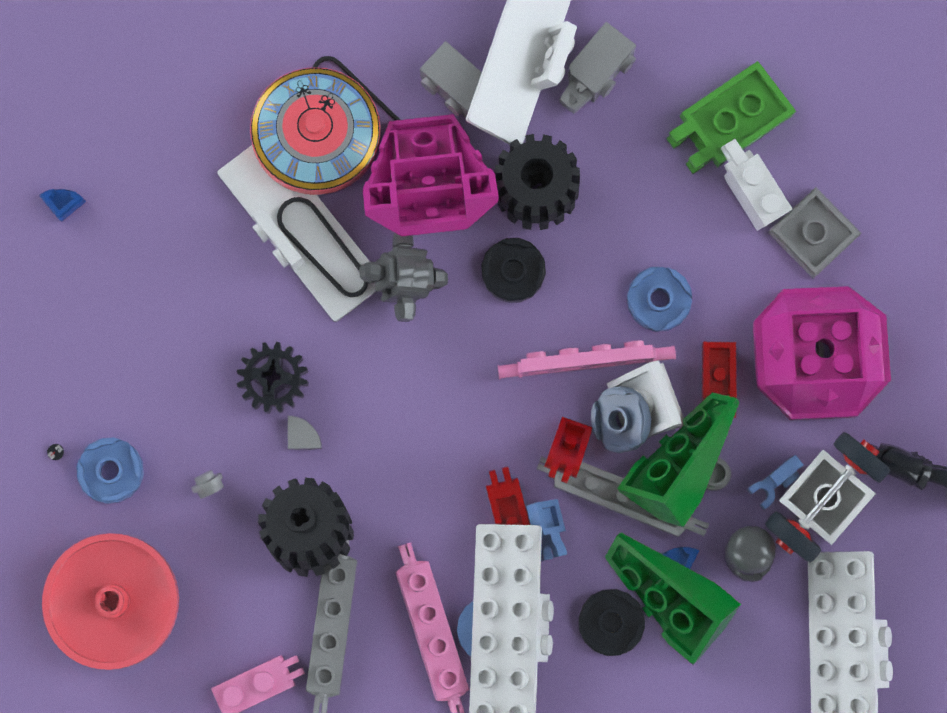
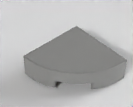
M288 416L289 450L322 449L320 437L311 424L302 418Z

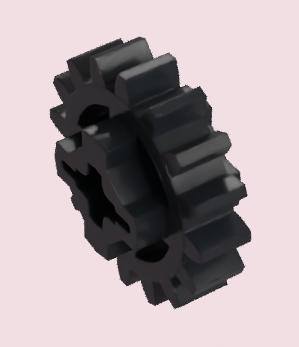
M264 342L262 343L263 351L258 352L252 347L250 351L253 357L251 359L242 357L241 361L246 365V368L237 370V374L244 377L243 381L237 383V387L239 389H247L242 395L245 401L254 398L252 402L254 409L257 410L263 404L266 414H270L272 407L275 406L279 413H283L284 404L287 403L290 407H295L293 401L295 396L304 398V394L299 389L300 386L305 387L309 385V382L302 378V375L309 371L307 367L298 366L304 359L301 355L292 357L294 349L291 346L282 351L280 342L275 343L274 349H270L268 344ZM268 358V362L260 368L255 367L260 361ZM283 359L292 365L294 374L285 372L282 369ZM276 370V373L281 378L280 380H274L270 388V383L265 377L266 375L271 376L273 371ZM251 381L262 385L263 397L255 392ZM285 388H291L287 394L277 398L279 392Z

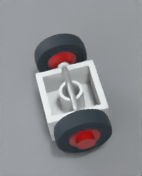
M845 432L840 434L833 445L844 455L845 462L850 466H842L826 451L822 450L779 500L800 518L798 520L799 523L795 520H788L777 511L765 523L766 527L778 537L776 543L790 555L796 552L810 563L820 554L821 549L811 539L810 533L805 528L809 530L811 527L832 545L876 494L855 476L857 474L855 470L860 474L869 475L878 483L883 481L890 472L889 467L876 457L879 454L877 449L864 439L859 443Z

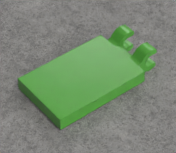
M757 61L683 111L679 117L684 123L669 132L670 136L666 139L673 149L681 145L688 138L691 139L699 151L688 158L689 161L685 165L694 174L711 160L717 168L727 162L721 150L723 145L736 139L744 150L791 118L796 113V110L759 61Z

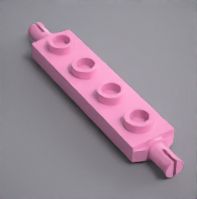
M638 340L624 343L625 348L611 349V344L592 346V351L580 353L578 348H566L559 350V355L546 356L544 351L531 352L526 354L527 359H521L517 364L498 365L499 379L509 377L522 378L523 376L640 364L657 360H675L676 351L675 346L655 348L653 345H644V341Z
M411 542L398 546L404 566L395 573L435 700L447 701L451 713H465L460 697L470 689L429 561H416Z

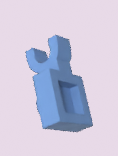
M793 455L763 481L751 485L746 490L750 494H753L758 489L766 492L767 497L760 504L761 508L765 510L774 502V489L780 484L784 488L792 484L801 476L797 470L804 464L796 455Z
M558 499L527 505L530 524L542 527L541 561L553 559V556L555 558L567 555L566 547L560 537V533L566 530Z

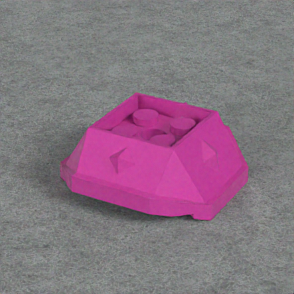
M849 286L783 289L753 322L757 388L789 420L855 418L891 381L886 314ZM817 342L824 343L829 347V358H822L817 355L815 351Z

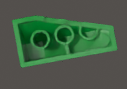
M712 392L683 419V426L674 435L669 437L666 434L658 441L661 446L651 456L646 458L643 455L635 462L617 488L618 491L659 520L684 527L702 501L740 402L738 399Z
M619 533L605 556V559L627 589L635 591L645 604L642 609L648 617L653 615L664 630L661 635L665 641L692 665L701 658L723 632L741 605L715 582L623 533Z

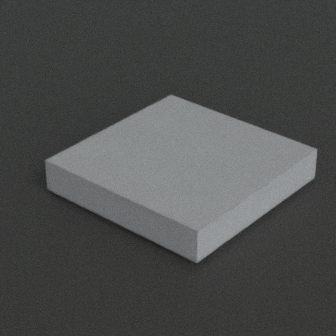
M817 187L768 232L813 279L861 234Z

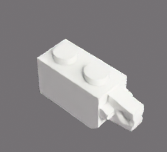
M736 139L721 147L728 161L724 165L727 171L724 175L725 180L757 231L792 210L791 205L759 154L753 155L750 150L744 152Z

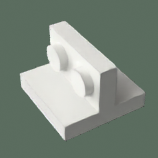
M659 360L649 362L606 383L608 389L624 386L633 388L643 396L649 406L652 418L651 430L647 438L683 426L684 417L665 366L663 363L660 364ZM619 411L618 416L623 427L625 419L623 414Z

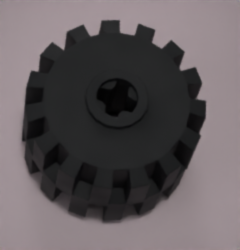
M534 134L525 135L526 143L520 144L518 139L510 143V151L503 150L499 155V165H495L494 173L499 197L498 206L502 212L507 211L508 219L514 224L518 219L521 220L522 228L531 230L532 223H539L540 230L548 229L550 221H554L558 225L564 221L565 213L571 214L574 210L575 200H578L580 168H577V158L574 153L567 154V145L561 140L556 145H553L552 136L543 134L542 141H535ZM538 182L542 183V186L532 189V185L535 186Z
M306 477L304 484L301 485L296 478L288 480V488L282 490L279 485L272 490L276 497L273 500L267 498L264 500L262 507L266 514H259L258 524L262 528L259 534L276 562H279L286 571L291 573L294 569L298 576L308 577L309 570H313L316 576L325 574L324 566L330 564L334 569L341 564L337 558L338 555H348L351 548L347 540H353L354 531L350 525L353 522L337 492H333L330 485L322 481L318 486L314 478Z

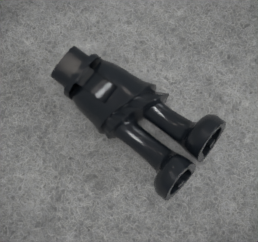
M881 443L878 447L871 444L879 451L876 457L889 467L890 472L888 475L898 478L911 486L915 485L920 490L925 488L927 482L936 483L947 488V466L932 464V461H929V459L919 456L918 452H909L898 446Z

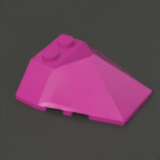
M453 114L389 121L379 146L380 153L377 160L373 161L371 166L372 173L368 182L365 181L363 186L365 216L400 236L468 229L499 201L495 173L491 168H487L482 160L481 153L473 148L469 136Z

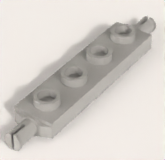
M542 456L537 470L549 474L550 469L542 465L546 463L547 459ZM584 462L581 463L577 477L570 476L567 484L561 482L563 473L557 472L554 478V487L676 537H679L685 529L704 536L707 531L704 529H707L709 523L693 517L689 518L684 527L659 520L618 491L617 488L624 478Z
M339 554L337 558L341 564L334 569L330 564L324 566L325 574L321 575L306 691L315 695L313 713H319L320 703H322L321 713H327L328 698L340 694L357 560L348 555Z

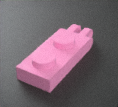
M280 655L211 688L221 712L240 713L296 686L293 679L305 674L303 667L291 673L288 667L299 662L298 656L296 655L284 660L283 656Z

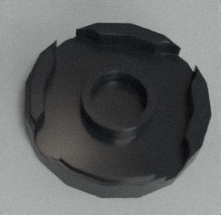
M505 238L498 241L485 253L481 264L482 280L486 289L496 299L507 303H519L532 298L541 289L546 276L545 260L540 251L531 242L521 238Z
M618 589L602 590L591 595L582 605L578 617L579 632L584 642L593 651L606 656L622 655L631 651L640 642L645 629L644 613L639 602L629 593Z

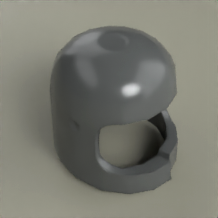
M746 526L738 529L731 535L725 547L724 557L728 568L735 576L743 581L756 582L762 580V577L770 571L775 558L776 546L772 536L766 530L758 526ZM739 571H742V572L747 573V574H754V575L742 574V573L739 572Z

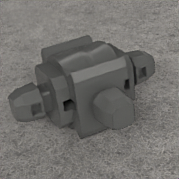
M394 233L392 250L381 254L376 262H367L361 265L359 269L360 278L365 282L375 283L376 291L383 293L381 301L397 303L394 305V311L398 321L410 322L414 319L416 313V304L414 303L419 299L426 298L432 289H440L448 284V274L443 269L433 268L432 260L426 259L428 252L426 249L412 248L414 246L413 235L400 236Z

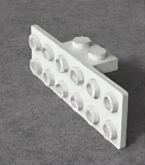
M571 0L506 1L466 117L468 123L509 145L516 139H518L520 144H523L540 91L558 85L564 77V65L568 54L574 47L575 40L573 38L577 26L572 23L564 22Z
M252 145L218 170L219 177L256 222L252 228L263 242H266L268 239L276 248L272 252L284 268L290 265L334 322H338L376 292L375 283L369 282L366 291L358 297L343 295L281 231L277 222L280 206L290 198H306L315 204L359 264L363 265L370 262L317 195L294 192L274 181L261 167ZM293 202L287 205L282 214V223L285 228L347 292L359 291L364 284V280L360 278L359 270L311 207L302 202Z
M478 524L476 526L469 713H536L538 662H548V655L552 653L553 641L552 636L549 635V621H552L554 606L553 602L550 601V594H540L542 527L539 525Z
M870 551L820 552L814 561L808 562L811 713H878L877 689L889 688V681L893 677L892 663L888 661V647L892 643L891 629L887 626V620L875 619L874 554Z

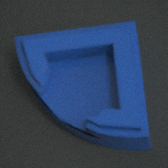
M50 189L39 195L61 222L86 202L75 191L66 189Z
M677 547L666 551L663 555L690 569L699 550L691 547Z

